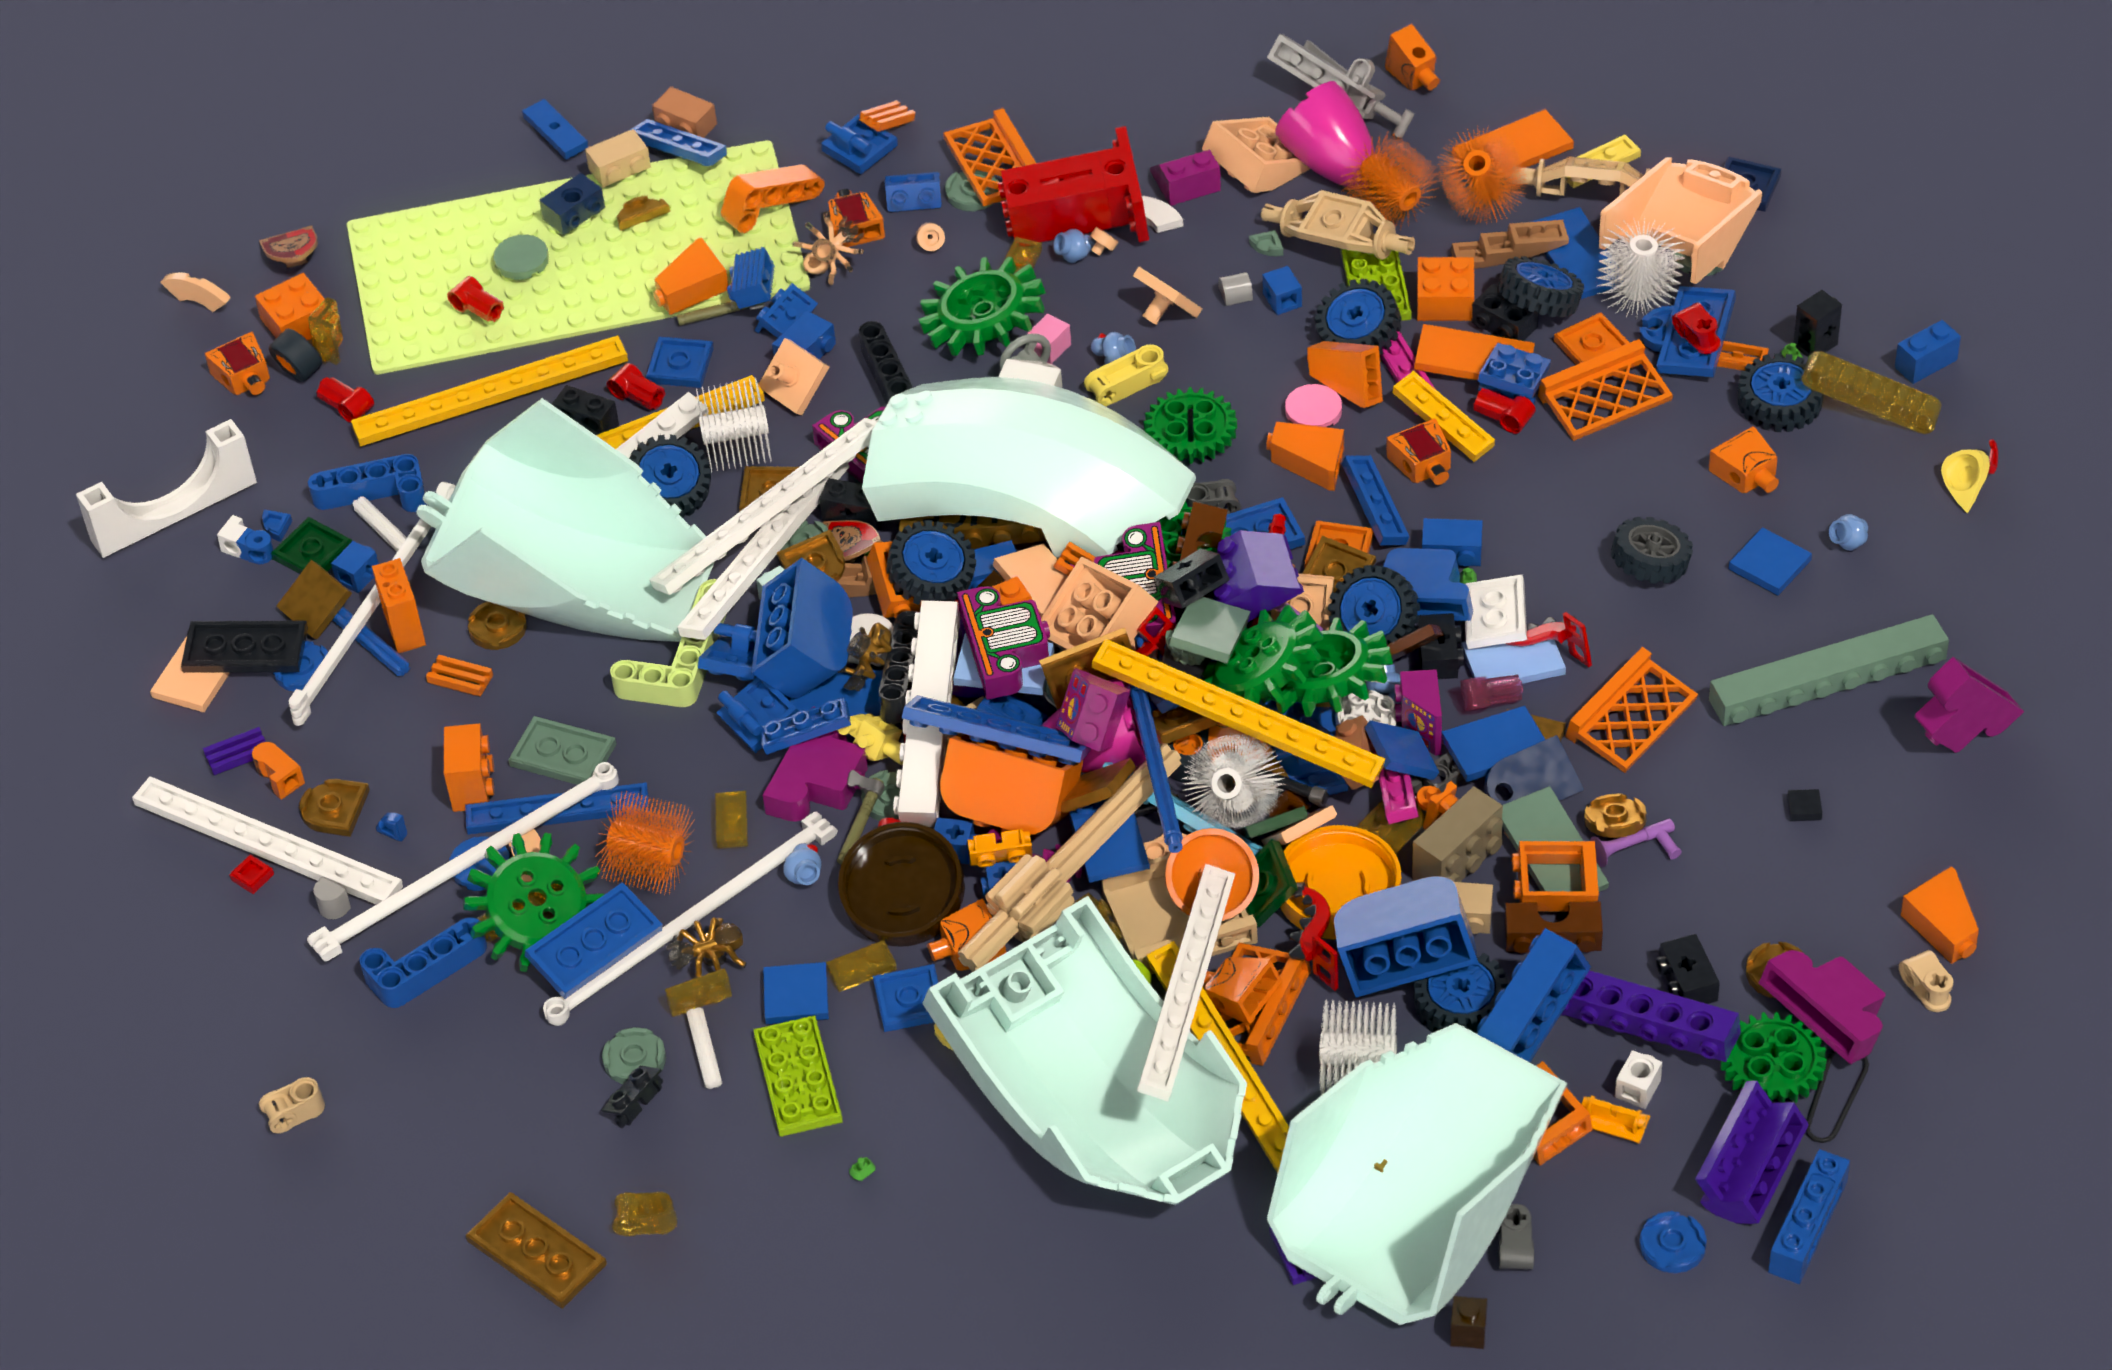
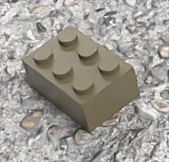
M1472 787L1413 841L1412 880L1439 876L1446 877L1453 882H1461L1469 873H1475L1481 866L1482 861L1490 854L1494 855L1502 845L1503 805L1476 787Z

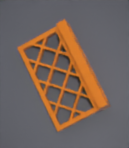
M1004 108L993 111L994 118L943 132L944 140L983 206L1006 200V198L1000 199L997 184L999 182L991 180L994 175L1001 176V170H1005L999 168L1001 163L1013 165L1012 168L1036 164ZM988 129L993 131L991 137L979 134L981 131ZM962 137L968 139L966 144L955 142L954 139ZM974 141L986 144L983 149L972 146ZM991 146L1003 148L1000 154L989 151ZM967 153L978 156L975 161L964 158ZM984 158L995 160L993 166L981 162ZM976 170L988 173L985 178L974 175ZM986 187L998 190L997 193L985 195L984 193Z
M1640 339L1541 379L1538 397L1543 404L1548 403L1573 441L1672 400L1673 394L1645 355V346ZM1641 364L1647 372L1646 377L1629 373L1630 369ZM1614 376L1623 379L1621 388L1606 384V378ZM1626 381L1642 384L1641 392L1638 393L1624 389ZM1589 386L1599 390L1596 398L1580 394L1581 389ZM1646 386L1657 388L1662 395L1652 397L1645 395L1644 391ZM1602 390L1617 394L1616 403L1599 399ZM1621 396L1638 400L1637 405L1633 407L1619 405ZM1567 397L1574 399L1572 407L1569 408L1559 405L1556 399ZM1577 401L1592 404L1591 414L1576 410ZM1597 406L1613 410L1612 415L1606 418L1594 414ZM1572 416L1587 420V426L1576 430L1571 423Z
M1644 647L1570 720L1565 735L1574 744L1580 740L1624 773L1633 766L1698 697L1695 691L1650 660L1652 653ZM1651 672L1660 679L1661 685H1646L1644 677ZM1662 692L1664 703H1649L1647 693ZM1668 692H1679L1686 699L1683 702H1670ZM1628 693H1641L1643 703H1628L1626 695ZM1666 710L1667 719L1665 721H1652L1650 711ZM1611 711H1623L1625 721L1610 722L1608 714ZM1629 711H1645L1646 721H1631ZM1611 729H1627L1628 740H1613ZM1632 729H1648L1649 737L1647 739H1634ZM1592 730H1605L1607 740H1596L1589 733ZM1614 747H1630L1631 756L1626 761L1615 754Z
M1238 943L1232 957L1249 955L1256 958L1271 959L1272 963H1285L1282 969L1277 970L1282 982L1262 1007L1260 1015L1255 1017L1250 1024L1242 1022L1229 1029L1233 1036L1247 1031L1249 1036L1245 1044L1238 1043L1245 1056H1250L1252 1064L1264 1066L1311 972V966L1309 961L1291 959L1287 952ZM1223 1013L1220 1014L1224 1022L1232 1019V1017Z

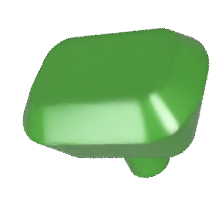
M1795 343L1786 345L1781 351L1784 358L1786 354L1793 355L1792 360H1796L1797 357L1803 358Z
M1465 568L1461 571L1459 583L1477 582V574L1472 568Z
M867 1157L859 1158L858 1162L849 1169V1173L855 1180H863L873 1173L876 1167Z

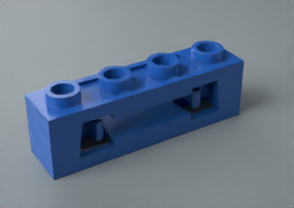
M1821 1149L1818 1150L1771 1249L1768 1273L1797 1284L1801 1283L1847 1184L1850 1160Z

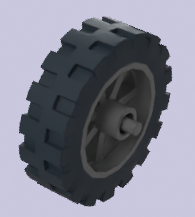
M1634 517L1632 521L1629 519L1625 520L1622 525L1618 526L1611 547V557L1615 559V564L1618 568L1622 567L1624 569L1623 572L1629 576L1631 574L1636 576L1635 579L1641 581L1643 579L1649 580V583H1657L1658 581L1670 583L1672 579L1675 581L1679 580L1681 575L1686 574L1693 552V544L1691 541H1688L1689 536L1685 532L1682 533L1676 525H1669L1668 521L1662 519L1660 521L1654 520V517H1646V519Z

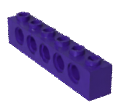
M1590 970L1561 1013V1015L1580 1019L1588 1024H1597L1611 1028L1619 1033H1628L1647 1041L1659 1042L1672 1046L1677 1050L1690 1051L1708 1059H1717L1724 1062L1727 1061L1741 1034L1739 1013Z

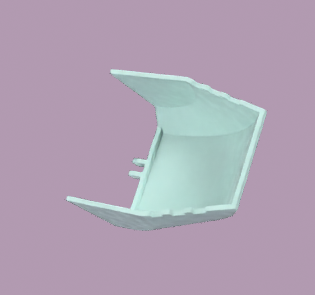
M543 398L486 440L462 472L449 501L438 495V493L428 491L423 496V501L426 505H419L416 511L420 519L422 518L423 521L436 528L421 560L426 574L464 594L545 621L610 636L637 640L681 641L682 637L677 627L692 610L699 587L703 582L707 581L715 561L707 566L701 575L687 581L683 588L676 593L668 595L653 589L649 579L707 536L695 524L690 526L679 515L681 509L675 503L670 506L659 494L662 490L655 482L649 484L641 476L643 470L635 462Z
M1455 1023L1429 1034L1426 1042L1418 1045L1413 1041L1406 1044L1404 1051L1396 1055L1389 1051L1382 1054L1380 1061L1377 1063L1371 1060L1361 1063L1294 1117L1290 1122L1267 1221L1287 1260L1326 1282L1318 1292L1317 1302L1322 1305L1326 1304L1340 1290L1343 1294L1337 1299L1333 1309L1334 1312L1340 1315L1351 1308L1356 1301H1359L1399 1325L1435 1316L1464 1284L1492 1242L1520 1187L1566 1089L1567 1083ZM1385 1159L1388 1163L1384 1167L1383 1173L1374 1169L1373 1165L1376 1162L1381 1164Z

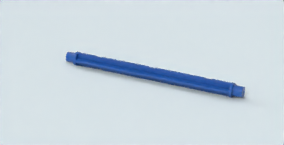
M1130 684V697L1136 713V720L1164 833V842L1168 845L1170 852L1178 853L1183 848V836L1180 832L1178 819L1176 818L1171 790L1151 714L1148 692Z

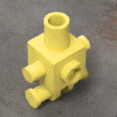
M871 713L850 716V726L838 729L841 735L850 734L855 738L853 744L865 748L866 759L877 761L890 757L898 764L903 765V761H900L901 743L898 742L902 730L893 724L882 721L880 716L875 717Z

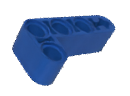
M402 454L321 471L313 474L308 479V487L313 505L320 510L352 505L353 501L358 500L360 496L366 497L370 501L399 495L401 506L407 512H416L419 505H426L423 501L425 489L419 462L411 454Z
M472 917L462 919L395 962L381 948L365 950L360 956V966L367 986L387 1007L398 1008L405 1005L485 953L487 949L485 935L473 939L470 934L472 927L480 921Z

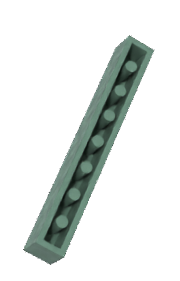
M1933 614L1711 680L1709 702L1723 726L1741 723L1746 719L1763 714L1767 715L1776 710L1797 706L1816 698H1824L1846 689H1854L1859 685L1880 681L1902 672L1907 673L1922 666L1937 664L1942 660H1946L1949 639Z

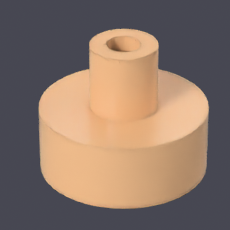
M925 223L916 232L918 245L927 251L938 250L944 243V231L935 223Z
M1095 227L1090 237L1096 240L1091 250L1099 256L1105 247L1113 251L1119 241L1098 227Z

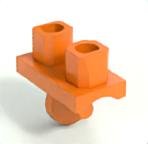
M1452 781L1447 783L1444 792H1441L1435 786H1424L1418 791L1416 797L1417 804L1426 811L1423 824L1424 830L1431 826L1459 800L1455 796L1457 786Z

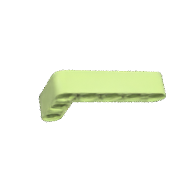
M710 579L701 584L692 609L717 581L716 579ZM726 616L721 620L720 623H724ZM713 630L706 640L682 637L672 666L631 660H621L614 663L610 669L615 695L624 700L675 707L691 706L698 698L707 670L698 668L699 656L718 640L719 635L714 634Z

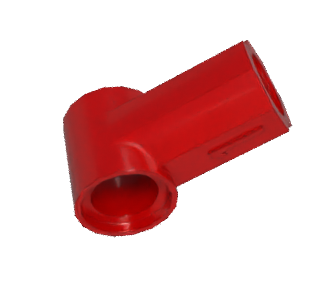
M467 276L447 293L449 302L456 310L464 312L467 309L487 322H496L501 317L504 309L503 301L484 291L482 285L472 276Z
M626 363L606 383L610 393L617 399L624 400L628 397L648 409H658L665 397V389L644 378L641 371L630 363Z
M325 377L320 382L319 388L316 391L319 399L336 408L343 419L349 423L353 419L362 417L375 405L372 396L367 390L362 387L352 389L333 377Z
M1484 388L1478 392L1474 402V411L1498 420L1501 426L1512 434L1521 432L1536 411L1534 404L1526 397L1516 396L1514 399Z

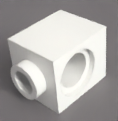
M1632 1050L1617 1077L1615 1098L1646 1109L1661 1081L1662 1061L1656 1060L1651 1055L1641 1054Z

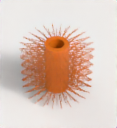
M1477 126L1475 146L1468 132L1473 151L1471 148L1469 151L1465 143L1461 142L1463 147L1462 149L1460 147L1459 150L1462 153L1458 155L1450 151L1457 157L1446 156L1447 158L1443 160L1449 158L1446 161L1450 163L1445 164L1447 162H1443L1444 164L1438 165H1450L1439 167H1448L1446 169L1448 170L1447 172L1440 174L1451 177L1448 180H1441L1445 181L1442 183H1445V185L1448 183V186L1451 187L1447 189V186L1443 187L1446 188V192H1449L1446 195L1450 194L1449 196L1452 197L1450 201L1458 198V196L1462 200L1455 206L1468 202L1469 205L1467 207L1469 208L1470 206L1472 210V205L1475 203V207L1478 210L1480 203V214L1481 208L1483 212L1482 204L1484 205L1486 202L1487 225V213H1490V206L1496 219L1492 200L1494 204L1495 201L1497 202L1500 209L1503 208L1500 206L1502 205L1500 202H1505L1504 195L1513 199L1506 193L1519 195L1515 193L1516 191H1511L1508 188L1515 185H1523L1517 184L1519 181L1515 180L1524 177L1514 174H1520L1515 171H1523L1520 170L1522 168H1519V166H1517L1518 168L1513 166L1521 164L1518 163L1520 161L1516 160V155L1512 154L1515 150L1510 149L1508 152L1507 149L1505 152H1502L1504 148L1500 145V142L1494 145V140L1491 136L1488 142L1489 145H1487L1482 135L1480 149V130L1478 145Z
M1378 139V153L1375 151L1374 154L1372 146V154L1369 156L1367 152V158L1362 156L1365 160L1362 161L1363 163L1360 167H1344L1360 168L1358 170L1360 172H1352L1346 175L1357 174L1356 176L1360 174L1359 177L1353 179L1354 181L1351 180L1352 183L1362 180L1358 184L1359 186L1353 190L1355 191L1354 194L1357 191L1359 193L1357 199L1360 196V198L1362 197V199L1364 198V200L1372 202L1374 207L1380 210L1379 212H1381L1382 216L1385 215L1384 218L1389 216V220L1393 217L1392 222L1394 224L1399 212L1401 211V216L1403 211H1407L1409 227V210L1412 209L1413 211L1414 206L1418 208L1416 204L1420 202L1419 199L1427 198L1421 197V194L1429 192V190H1420L1428 185L1427 183L1430 184L1429 181L1419 184L1423 180L1422 178L1425 177L1427 170L1423 173L1422 169L1424 168H1421V166L1418 168L1419 165L1417 164L1419 161L1415 160L1417 159L1416 155L1408 153L1407 157L1406 154L1403 156L1401 153L1404 149L1403 147L1399 151L1396 149L1395 139L1392 143V149L1389 146L1388 148L1385 146L1380 153V139Z
M629 794L626 808L624 798L622 811L621 800H619L620 807L617 818L616 795V820H614L613 814V821L610 828H608V834H603L607 835V840L603 842L607 841L606 849H609L606 866L610 861L612 873L616 866L615 877L619 867L620 874L624 867L622 882L627 869V879L631 871L629 887L634 872L635 880L639 873L636 888H638L641 875L643 874L644 881L647 874L645 888L651 875L650 886L654 876L656 877L652 889L654 890L659 876L657 891L661 880L663 888L665 879L667 889V879H669L670 875L672 880L674 868L675 890V866L677 865L678 872V864L681 858H683L682 856H684L683 852H691L684 851V841L689 835H683L685 830L683 827L686 820L685 817L682 823L684 811L679 821L678 816H680L681 806L676 819V809L672 817L674 805H672L668 816L670 801L665 815L664 807L661 815L660 807L656 814V806L652 813L653 802L648 813V805L644 812L645 797L641 811V801L636 811L635 808L637 807L639 796L636 797V803L632 810L633 800L629 807L631 796Z

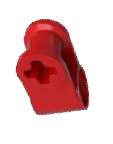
M1699 302L1672 315V323L1677 333L1685 338L1698 352L1710 354L1719 349L1720 338L1716 335L1717 321Z

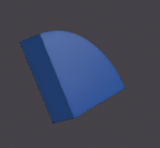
M266 509L263 511L262 520L265 531L269 533L272 539L281 542L292 523L291 514Z
M386 813L376 826L377 832L401 842L408 835L403 815L398 813Z

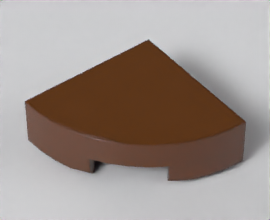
M1285 790L1281 794L1283 796L1278 797L1269 806L1270 809L1267 812L1270 814L1269 817L1300 806H1305L1307 810L1311 804L1308 798Z

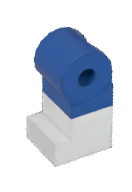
M232 515L217 534L221 552L255 564H265L272 560L271 552L274 549L269 533L263 530L254 531L245 527L243 519Z

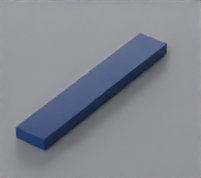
M647 782L615 786L609 790L596 791L539 826L608 818V816L613 817V814L616 817V795L617 816L619 815V800H621L622 811L624 798L626 808L629 794H631L629 807L633 800L632 810L636 803V797L639 796L637 807L635 808L636 811L640 801L641 811L646 797L645 812L649 800ZM563 793L466 804L467 833L470 835L501 831Z

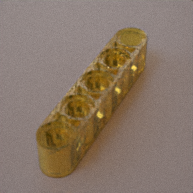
M1821 351L1811 353L1802 374V382L1806 387L1918 433L1928 434L1935 429L1942 405L1934 396Z

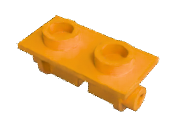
M1023 829L1001 832L1002 843L997 844L995 833L973 836V839L967 840L971 866L990 867L995 865L996 862L1003 861L1017 863L1026 854L1032 856V843L1029 831L1023 832Z
M1593 1095L1583 1098L1582 1105L1590 1113L1592 1129L1636 1143L1641 1142L1650 1115L1643 1114L1642 1110L1634 1111L1595 1099L1596 1097Z

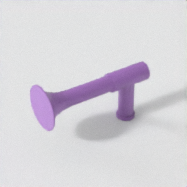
M1671 819L1663 820L1644 827L1635 834L1611 841H1601L1596 836L1590 839V841H1595L1596 862L1601 867L1607 865L1608 857L1613 853L1655 838L1658 839L1666 850L1670 859H1675L1682 853L1681 849L1676 846L1668 833L1675 830Z

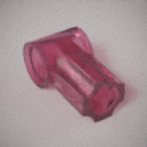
M1518 674L1489 679L1486 676L1460 681L1465 711L1488 708L1493 704H1504L1522 700L1523 686Z

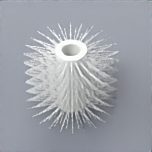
M1644 217V226H1643V230H1644V231H1645V217ZM1621 229L1628 236L1630 242H1625V239L1622 238L1623 236L1614 232L1612 233L1622 241L1614 242L1616 239L1612 240V238L1604 237L1616 245L1609 248L1613 244H1601L1614 253L1606 255L1604 252L1608 251L1600 252L1602 255L1607 256L1608 259L1600 260L1599 262L1608 267L1598 270L1608 275L1597 278H1603L1604 280L1614 279L1617 276L1618 278L1597 286L1617 287H1611L1613 289L1597 294L1612 293L1610 291L1619 292L1608 298V300L1625 294L1620 300L1622 301L1625 297H1628L1629 299L1626 302L1628 303L1631 299L1633 305L1637 301V314L1640 301L1641 307L1643 304L1644 310V300L1646 304H1649L1647 298H1649V301L1652 300L1658 307H1661L1654 301L1651 294H1656L1657 296L1654 298L1665 303L1667 302L1659 295H1666L1665 297L1669 296V298L1676 299L1666 292L1679 291L1671 287L1673 284H1681L1673 279L1674 277L1682 276V274L1674 269L1683 268L1684 266L1674 261L1685 259V257L1679 256L1680 259L1673 260L1668 258H1676L1678 255L1667 256L1685 250H1665L1680 243H1671L1673 245L1663 244L1674 237L1657 242L1662 236L1660 235L1657 239H1654L1653 237L1657 232L1655 231L1651 237L1648 234V229L1646 235L1643 232V235L1640 233L1636 236L1634 231V238Z
M756 377L759 406L755 405L750 379L753 407H750L745 381H743L748 407L745 409L739 382L738 391L741 402V409L739 410L733 383L732 390L736 408L733 411L727 384L726 390L730 410L726 412L721 385L720 391L724 409L722 413H720L715 385L717 414H714L709 386L711 415H708L702 387L706 416H702L697 392L700 429L703 444L706 445L711 472L712 467L708 444H712L718 471L714 443H718L724 471L720 442L724 443L729 469L726 441L730 442L733 462L736 468L731 441L734 439L741 467L738 439L740 438L746 465L748 464L743 438L747 437L753 464L750 437L753 436L759 463L755 438L757 435L759 436L765 463L762 434H765L771 461L767 436L769 433L764 405L761 403Z
M1233 734L1231 742L1230 736L1228 739L1226 736L1224 740V736L1221 740V737H1219L1214 745L1212 743L1209 746L1208 754L1205 752V749H1203L1202 755L1197 753L1203 760L1201 762L1197 761L1198 765L1202 767L1190 770H1193V772L1189 774L1197 773L1193 774L1194 776L1189 779L1194 781L1188 784L1205 785L1185 790L1211 787L1208 789L1212 790L1188 801L1204 797L1192 806L1201 804L1197 808L1201 807L1203 811L1205 810V815L1214 810V819L1216 816L1217 818L1219 816L1223 826L1225 822L1228 823V817L1229 821H1231V827L1235 823V830L1237 820V829L1241 824L1238 810L1242 820L1241 827L1244 823L1245 827L1249 820L1252 821L1258 815L1259 811L1262 810L1264 812L1270 809L1266 805L1270 801L1269 797L1265 795H1271L1281 790L1278 789L1273 792V790L1277 789L1275 787L1281 786L1283 783H1276L1273 787L1270 786L1275 783L1274 781L1285 778H1266L1281 773L1256 776L1258 774L1255 773L1278 763L1275 762L1263 766L1275 758V756L1270 759L1268 758V755H1271L1273 751L1265 754V752L1262 754L1261 750L1253 751L1255 746L1254 743L1252 747L1251 744L1249 746V738L1246 745L1240 739V745L1237 741V736L1233 739ZM1221 741H1228L1230 751H1228L1227 743Z
M1326 999L1319 1050V1061L1322 1065L1320 1066L1321 1095L1324 1094L1326 1079L1327 1085L1330 1087L1332 1073L1334 1074L1335 1081L1333 1080V1084L1335 1085L1361 1063L1368 1060L1377 1063L1380 1061L1381 1055L1392 1051L1395 1055L1397 1054L1395 1007L1389 1032L1388 1003L1385 1006L1384 1035H1382L1383 1016L1381 1002L1379 1003L1376 1026V1012L1373 1009L1375 1002L1372 1005L1371 1023L1369 1025L1368 1005L1364 1009L1362 1020L1361 1001H1359L1356 1020L1354 1011L1356 1007L1353 1001L1349 1026L1348 1008L1345 1010L1343 1025L1340 1003L1337 1006L1335 1019L1334 1000L1331 1003L1329 1020V1014L1326 1010L1329 1006Z

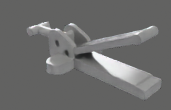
M1279 34L1267 57L1314 88L1323 83L1335 81L1343 87L1352 99L1363 119H1373L1375 114L1378 113L1397 125L1393 134L1399 138L1404 136L1415 115L1412 111L1405 109L1401 116L1379 102L1384 100L1386 94L1369 84L1374 75L1375 67L1373 62L1368 59L1361 58L1355 60L1347 71L1313 42L1306 40L1304 46H1301L1284 34Z

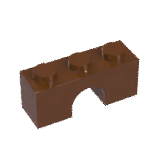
M1193 502L1191 513H1184L1181 529L1187 531L1185 537L1179 536L1175 552L1181 555L1180 561L1202 547L1218 549V542L1222 538L1228 509Z
M1601 901L1569 902L1568 916L1560 922H1548L1542 919L1538 913L1537 902L1506 903V952L1528 953L1533 939L1541 935L1545 928L1574 943L1581 952L1602 951Z

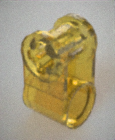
M665 1192L621 1193L615 1198L617 1217L613 1221L612 1229L619 1235L667 1234L677 1225L678 1220L672 1198Z

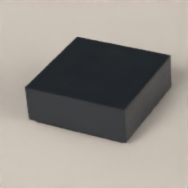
M1819 789L1788 790L1787 799L1790 821L1822 820L1823 813Z

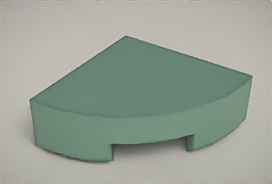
M1276 230L1249 236V243L1257 252L1267 256H1283V247Z

